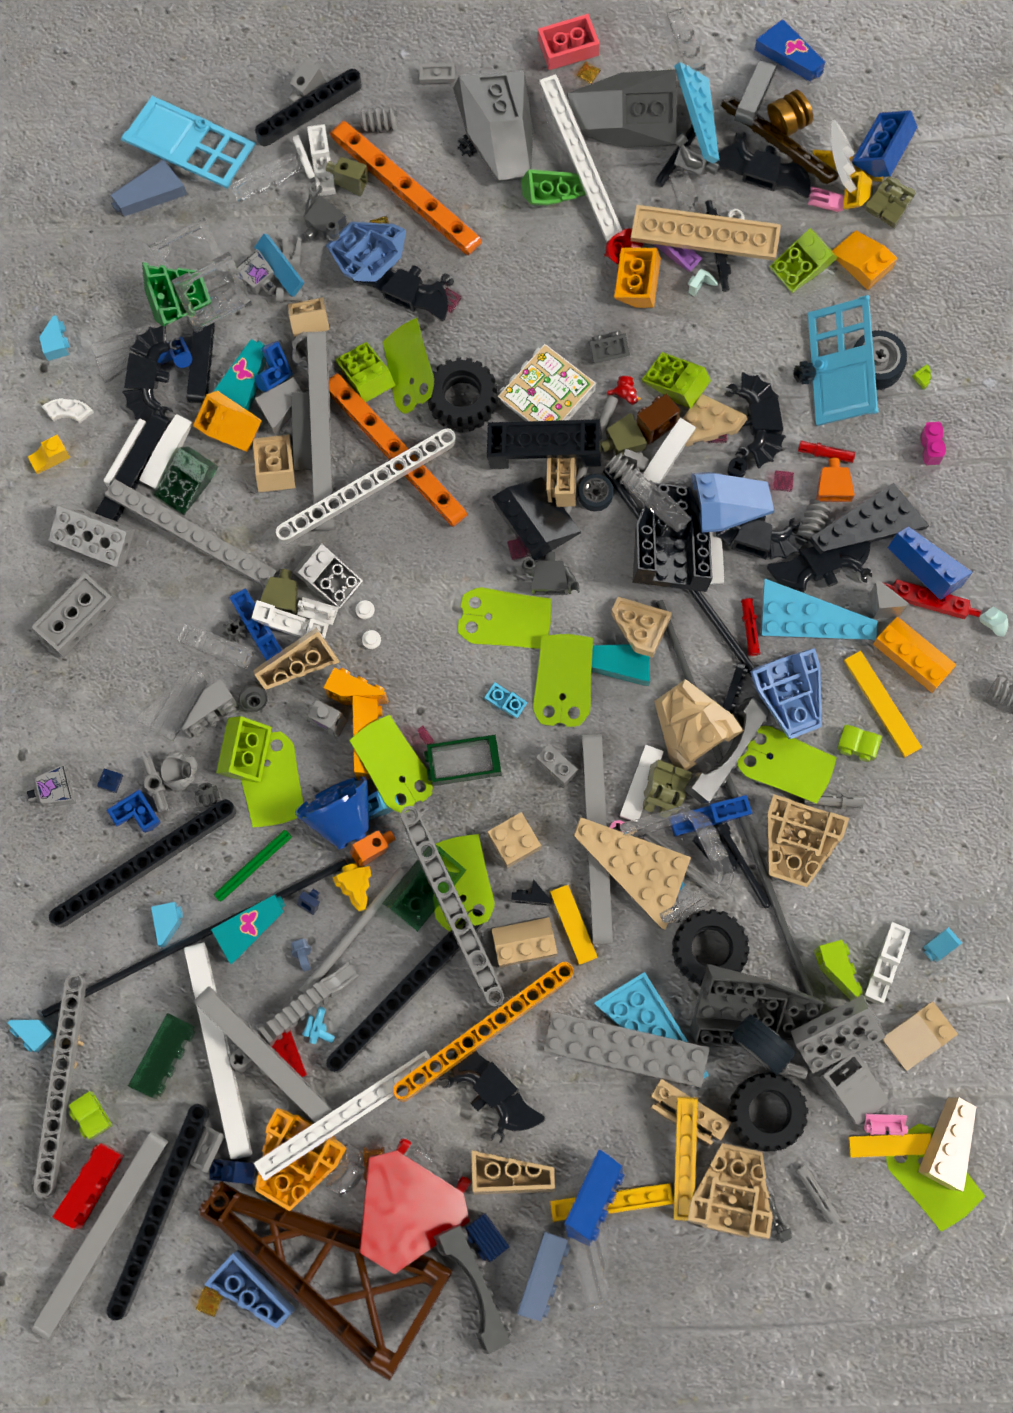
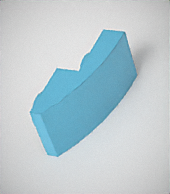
M496 682L492 684L483 698L515 718L519 717L528 703L515 693H510Z

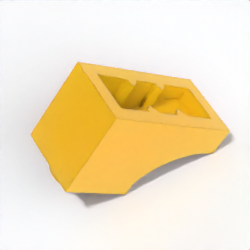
M55 435L41 442L40 448L28 456L35 472L39 474L69 459L70 456L59 436Z

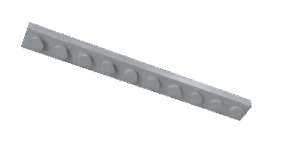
M116 479L113 480L105 493L107 498L266 587L269 578L275 577L277 571Z

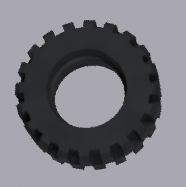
M458 357L456 361H451V359L445 361L446 365L444 366L440 364L437 367V372H432L434 387L431 398L428 399L429 410L432 412L434 419H438V423L441 426L446 424L447 429L453 431L456 428L458 432H463V429L473 431L475 426H478V428L484 426V420L488 422L491 419V414L495 413L498 400L497 384L495 383L494 375L490 374V369L487 366L482 367V363L478 360L472 362V358L461 360V357ZM468 383L479 390L480 396L473 404L459 407L449 403L445 399V393L455 384Z
M710 909V911L701 910L696 914H691L681 923L673 938L672 956H674L676 967L678 966L682 976H686L691 983L699 984L698 986L702 985L706 966L700 964L695 959L692 953V943L696 935L702 931H717L728 942V957L717 967L741 972L747 963L750 951L748 935H745V929L737 923V919L735 917L731 918L724 911L717 912L716 909Z
M770 1072L756 1074L740 1083L730 1098L731 1102L728 1108L730 1112L729 1121L733 1126L732 1130L738 1135L739 1140L752 1149L764 1152L783 1150L797 1142V1139L804 1133L803 1129L807 1126L808 1120L806 1118L807 1114H809L805 1103L807 1100L805 1095L801 1094L799 1086L781 1074L776 1075ZM773 1093L779 1096L786 1105L787 1117L785 1123L776 1131H762L750 1119V1104L759 1094Z

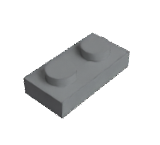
M455 63L419 64L420 84L455 83Z
M207 1126L189 1164L207 1173L225 1134Z

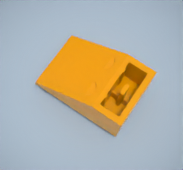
M215 391L206 395L193 426L209 437L247 452L262 420L219 391Z
M334 667L323 687L327 697L343 705H353V696L376 699L379 704H388L389 702L383 687L377 684L372 686L367 683L366 679L360 676L355 678L344 668L337 669Z

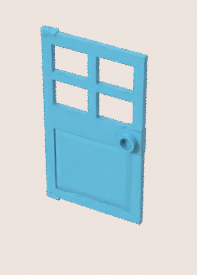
M151 96L130 128L121 137V140L226 189L229 188L232 179L255 146V142L154 96ZM209 130L224 136L215 150L201 144ZM230 139L244 145L236 159L221 153ZM196 149L211 155L203 169L187 163ZM217 158L232 165L223 179L208 172Z
M869 295L808 312L811 363H813L816 369L813 390L817 426L879 412ZM862 307L863 322L843 327L842 312ZM836 314L837 329L817 334L816 319ZM864 329L865 345L845 350L844 334ZM837 336L838 352L818 356L817 341Z

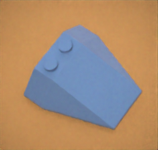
M350 222L339 233V239L330 241L326 246L345 276L354 281L376 282L402 257L406 231L395 224Z
M713 472L691 473L693 489L697 490L700 503L699 519L702 533L723 531L774 513L770 489L766 481Z
M815 648L782 657L750 671L756 691L789 739L822 727L821 668Z

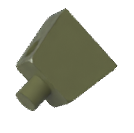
M340 157L337 164L329 161L326 165L325 171L333 174L336 185L361 197L368 183L367 165L344 157Z
M632 413L606 429L607 439L602 441L603 452L613 449L615 455H618L620 453L623 454L625 449L633 452L646 450L647 442Z
M281 569L279 578H269L260 601L273 605L276 609L297 615V582L290 580L291 570Z

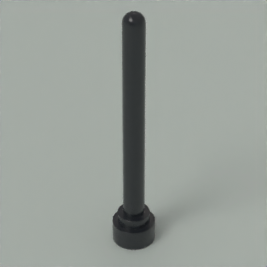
M728 823L719 826L714 830L717 837L720 836L721 839H724L735 860L739 861V867L762 906L766 909L769 908V900L730 836V826Z

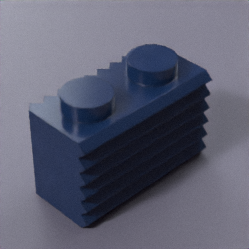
M486 1213L465 1228L470 1243L473 1244L475 1242L480 1248L477 1252L483 1261L488 1260L491 1262L510 1247Z

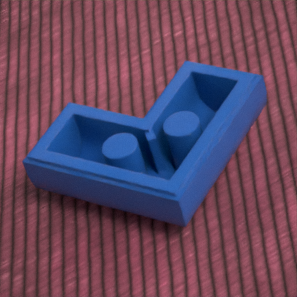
M183 337L177 338L181 340L176 342V347L183 346L181 350L171 348L169 351L163 352L159 357L158 363L163 365L173 360L179 368H185L191 364L192 356Z
M278 341L261 348L269 368L255 376V383L264 392L271 390L294 375Z
M140 789L107 809L108 814L117 827L134 817L142 831L146 833L161 823Z

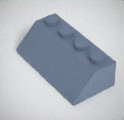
M544 1231L518 1308V1315L541 1321L542 1317H547L550 1309L547 1302L549 1296L553 1297L557 1285H554L556 1276L560 1277L564 1265L560 1263L563 1256L567 1257L570 1245L567 1244L568 1239Z

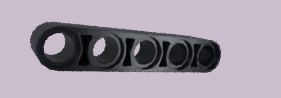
M195 318L191 347L192 362L189 366L187 386L188 403H203L206 395L209 394L215 333L214 319Z

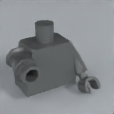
M680 134L676 138V144L680 149L674 165L700 175L707 174V172L716 175L719 164H713L703 159L700 150L691 146H684L688 140L684 134Z
M313 182L309 185V190L312 194H309L304 212L305 223L308 227L304 232V236L309 241H312L317 235L323 240L336 241L339 239V230L347 225L346 215L322 196L318 197L317 194L321 193L323 188L319 185L315 191L316 183Z
M554 551L544 555V561H537L535 563L532 558H527L523 561L522 569L525 575L533 578L532 595H568V593L571 594L572 590L580 592L579 583L569 567L564 566L563 561H555Z

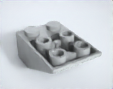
M322 543L315 544L292 572L335 607H339L338 609L344 605L363 582L360 577Z
M221 679L203 691L183 726V729L190 738L201 736L206 728L217 725L221 718L226 715H232L236 708L239 707Z
M857 1053L840 1060L820 1076L857 1126L865 1121L866 1114H874L889 1102L872 1073Z

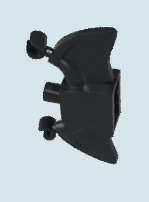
M743 132V139H739L738 133H736L734 139L737 143L727 146L718 153L719 161L715 163L719 164V169L730 170L740 176L743 175L742 182L775 191L777 183L778 188L790 189L804 198L810 196V178L808 172L802 166L793 161L790 163H780L781 157L775 155L776 148L771 145L766 146L765 151L756 150L755 154L749 152L744 142L746 138L745 132Z
M412 265L409 272L403 269L395 271L391 267L376 282L354 280L353 282L376 288L383 294L384 299L414 312L416 308L424 309L440 321H444L448 312V298L443 286H452L454 280L450 278L446 281L450 275L444 273L441 276L440 282L423 284L422 278L419 277L421 269Z
M871 542L861 543L854 547H845L841 550L820 554L813 546L802 550L799 556L790 561L770 563L767 565V569L779 583L802 593H805L807 582L812 578L814 581L825 579L828 587L836 585L838 581L835 574L839 573L844 567H850L855 572L861 573L862 582L867 583V578L864 575H869L872 578V571L862 566L869 556Z
M465 1039L462 1043L466 1048L473 1046L471 1039ZM477 1050L453 1067L454 1076H442L439 1079L448 1080V1084L442 1088H450L454 1082L460 1083L464 1081L473 1085V1089L478 1093V1096L470 1104L478 1112L486 1104L493 1110L496 1109L499 1115L497 1124L499 1128L492 1134L491 1140L493 1141L495 1134H499L501 1136L499 1144L504 1140V1129L524 1131L536 1127L545 1121L544 1115L532 1109L524 1102L520 1093H518L519 1089L493 1062L490 1063L483 1058ZM456 1052L454 1053L453 1060L458 1056Z

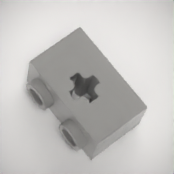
M550 744L536 757V763L564 788L577 775L578 769Z

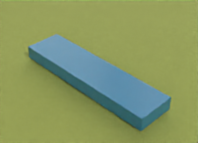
M263 234L254 248L259 250L290 296L295 297L305 282L270 236Z

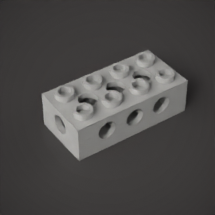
M65 503L57 507L48 541L118 567L126 563L135 529Z
M84 573L31 628L64 658L117 603L112 596Z
M863 995L791 1031L795 1045L812 1073L886 1038L879 1021Z

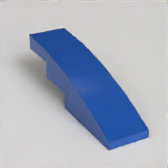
M246 588L229 597L266 661L282 651L270 628L251 619L255 603Z
M745 795L713 803L707 807L691 810L688 813L672 816L669 818L674 837L702 830L708 825L713 827L751 815L752 810L748 797Z

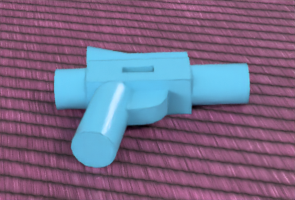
M318 1007L314 1021L313 1016L309 1015L302 1035L310 1037L309 1043L316 1044L318 1037L331 1044L334 1041L335 1036L327 1033V1027L322 1023L326 1011L324 1007Z

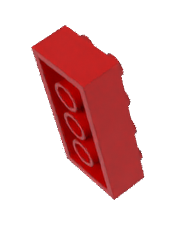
M291 1029L288 1033L284 1031L282 1033L283 1037L280 1040L277 1039L272 1048L302 1078L306 1077L307 1073Z

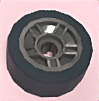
M590 474L580 482L578 498L581 505L587 510L594 512L602 511L612 502L613 485L604 475ZM592 491H594V492H598V491H599V494H598V495H594V494L592 493Z

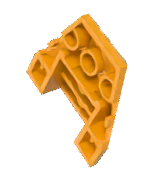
M276 1108L266 1127L265 1133L267 1135L262 1149L263 1156L313 1123L300 1115H293L286 1110ZM333 1135L265 1181L258 1172L255 1191L291 1211L338 1166L347 1148L337 1141Z

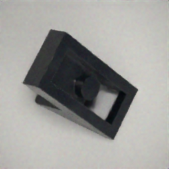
M533 879L532 894H528L527 890H516V892H512L511 903L550 906L551 899Z

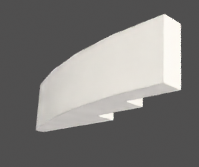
M833 120L831 122L833 157L841 181L851 193L856 189L850 177L855 172V169L849 158L855 153L842 128Z
M325 124L309 126L307 128L316 186L318 188L321 185L323 188L318 197L336 194L333 174L325 171L327 163L331 161Z
M178 414L175 415L154 449L139 481L158 489L165 472L169 471L175 456L179 455L193 424L192 421Z
M682 418L678 420L646 468L644 479L640 483L641 486L650 491L653 482H662L684 449L685 444L694 433L695 426Z
M893 922L891 923L864 994L866 1000L880 1006L884 1004L897 966L901 961L910 929Z

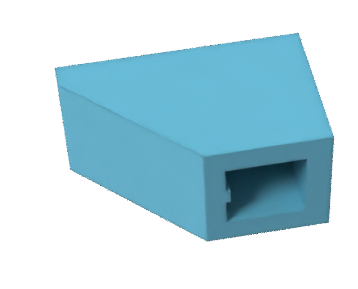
M57 315L52 316L39 337L43 353L48 361L69 355L67 348H70L68 338L64 337L63 334L66 331L63 321H59Z
M10 1020L8 1022L11 1026L10 1032L17 1038L20 1036L24 1040L23 1046L30 1052L39 1053L56 1037V1034L40 1020Z

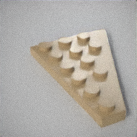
M580 817L573 836L659 927L666 930L691 857Z

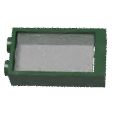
M496 734L427 745L428 751H424L425 762L430 764V769L427 770L428 781H432L433 786L502 776Z

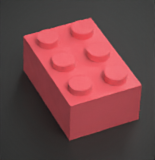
M589 14L538 29V43L549 70L599 56L600 43Z

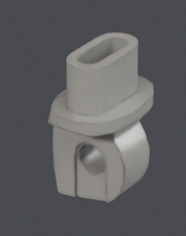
M628 449L624 450L621 460L628 458L627 464L633 463V469L639 468V470L645 472L648 467L649 458L644 457L642 452L638 454Z

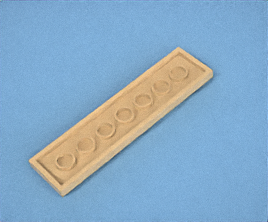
M636 205L631 241L775 261L781 224Z

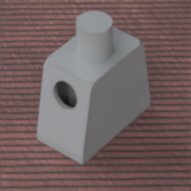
M304 60L290 81L293 92L288 99L292 103L326 83L320 69L309 60Z

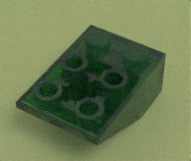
M179 447L154 495L185 515L211 482L219 466L191 447Z

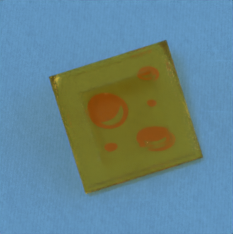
M205 1286L200 1295L196 1310L215 1317L224 1296L220 1295L213 1288Z

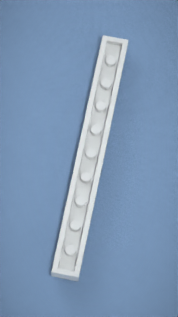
M554 74L539 80V84L607 243L612 236L621 232L622 228L557 75Z
M427 1051L422 1052L254 1162L263 1180H267L393 1097L394 1085L431 1058ZM434 1063L430 1065L431 1071L437 1068ZM416 1075L413 1081H417L418 1079L422 1078L423 1075ZM400 1087V1088L397 1090V1093H399L400 1091H402V1090L405 1089L406 1087Z

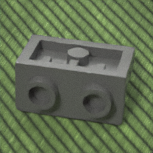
M615 331L609 333L610 336L603 338V335L593 336L592 340L588 341L593 363L630 356L626 334Z

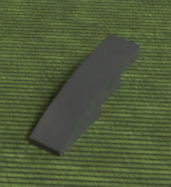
M291 392L294 470H312L309 392Z

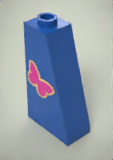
M783 19L756 39L755 50L809 82L823 74L825 61Z

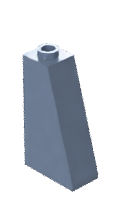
M162 160L111 194L113 200L111 204L117 213L120 211L125 217L183 197L187 193L183 183L168 164Z

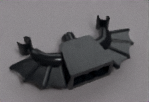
M149 326L144 334L136 336L135 343L129 347L130 351L139 355L129 353L124 388L134 390H124L122 393L126 397V407L132 410L135 420L142 419L146 423L157 410L162 417L167 419L169 417L165 416V411L169 410L173 413L171 408L161 406V403L155 399L153 390L158 388V382L168 383L170 378L169 372L160 371L161 363H158L160 355L171 348L174 350H181L183 346L176 347V342L181 339L175 338L170 343L166 342V326L157 328Z
M742 372L741 390L735 384H730L726 388L731 389L732 392L726 391L725 395L732 397L736 394L747 400L749 404L748 415H746L747 421L742 427L750 426L754 441L747 448L740 447L735 455L740 453L743 455L741 458L745 460L748 454L752 453L756 465L760 469L765 463L774 462V456L783 450L782 442L786 435H782L784 428L778 400L779 395L773 391L771 383L764 382L760 379L759 375L751 376Z
M766 516L732 528L715 532L716 537L723 539L728 546L735 539L732 546L733 550L765 560L769 551L770 559L776 557L786 559L792 553H799L801 546L808 543V539L793 533L800 526V522L797 526L791 524L795 518L790 519L789 526L778 531L772 530V525L766 523Z

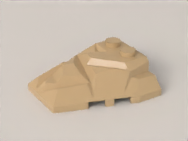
M686 679L654 701L668 756L674 767L689 770L696 765V759L722 741L729 742L744 731L733 714L725 710Z
M773 794L767 813L769 875L808 887L823 863L844 837L849 818Z
M722 1143L691 1199L687 1221L702 1225L706 1229L741 1237L769 1239L773 1216L772 1211H770L769 1191H767L766 1172L762 1152Z

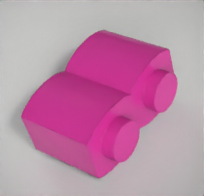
M940 421L927 422L921 432L920 439L924 447L922 456L926 465H939L946 452L945 443L942 440L944 430Z

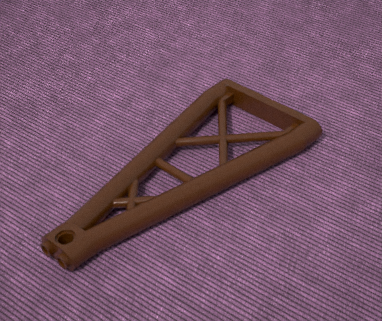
M223 1181L219 1184L215 1183L210 1190V1197L207 1201L204 1200L198 1209L200 1211L199 1216L228 1235L367 1368L391 1381L453 1270L431 1257L421 1255L402 1269L418 1276L371 1288L364 1255L359 1253L361 1233L293 1210L288 1211L282 1206L243 1194ZM218 1200H222L225 1202V1204L222 1207H216L214 1205V1203ZM233 1212L269 1224L271 1235L259 1237ZM278 1227L288 1231L279 1233ZM305 1236L325 1243L304 1278L286 1263L282 1240ZM273 1243L274 1250L271 1249L267 1244ZM332 1246L354 1253L363 1290L325 1299L310 1285ZM424 1283L431 1287L432 1290L394 1353L385 1347L373 1296ZM365 1298L377 1347L333 1306Z

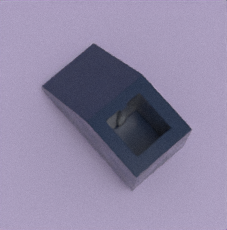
M214 1159L209 1169V1180L253 1184L255 1165L254 1163Z

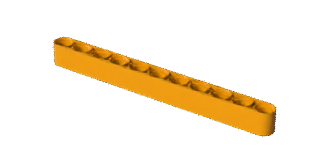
M568 962L559 963L398 1081L393 1088L395 1099L400 1102H406L567 984L573 976L574 970L572 965ZM565 968L570 974L567 977H563L559 974V970ZM550 980L554 986L550 989L545 988L543 982ZM529 992H535L537 993L538 998L536 1000H530L528 999L527 994ZM518 1003L521 1005L522 1010L514 1012L511 1006ZM502 1015L506 1018V1021L503 1024H498L495 1021V1017ZM487 1027L490 1033L487 1036H482L478 1032L479 1029ZM465 1039H471L474 1042L470 1048L464 1047L462 1043ZM449 1051H455L458 1056L454 1060H449L446 1054ZM432 1063H439L441 1069L438 1072H432L430 1065ZM416 1075L424 1076L425 1080L422 1084L414 1083L413 1079ZM400 1087H406L408 1093L406 1096L401 1097L397 1094V1090Z

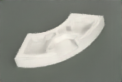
M296 135L292 139L306 174L310 179L315 177L300 137Z
M60 398L49 401L41 406L53 421L60 418H71L80 424L94 413L88 405L76 399Z

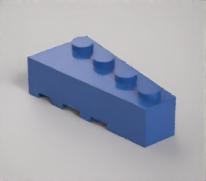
M910 527L898 532L887 547L940 600L961 588L973 573Z

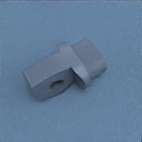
M304 938L292 942V956L299 958L303 972L311 970L307 955L310 954L312 949L307 944V940Z

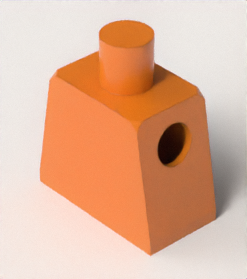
M838 458L829 459V467H823L820 472L816 500L820 502H852L855 495L849 468L840 467V459Z
M378 830L354 843L349 853L358 867H364L386 853L389 848L388 844L396 839L390 830L384 834H381Z

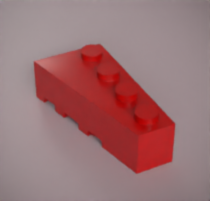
M99 1143V1145L94 1146L90 1153V1159L83 1165L78 1178L71 1185L69 1192L52 1216L71 1229H81L84 1227L125 1156L105 1143Z

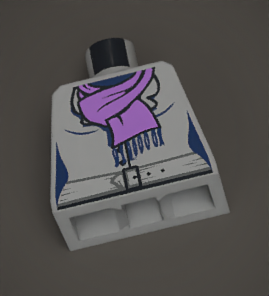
M258 249L232 270L234 279L256 295L262 290H265L269 295L276 290V286L272 283L275 280L274 272Z
M316 700L306 721L339 737L347 719L340 711Z
M64 765L36 777L37 788L27 790L29 801L40 799L41 804L45 807L76 803L69 770Z

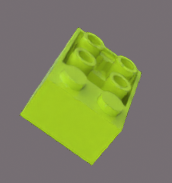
M809 228L769 267L793 293L823 272L838 257L813 229Z
M367 342L358 345L356 348L335 359L354 391L365 402L396 386L390 370Z
M661 352L642 378V382L663 395L667 393L675 403L691 409L709 385L711 379L705 367Z
M838 940L818 946L814 953L819 969L850 1001L859 997L862 994V988L854 977L856 970L854 964L850 963L848 955H850L848 945L844 944L843 940Z

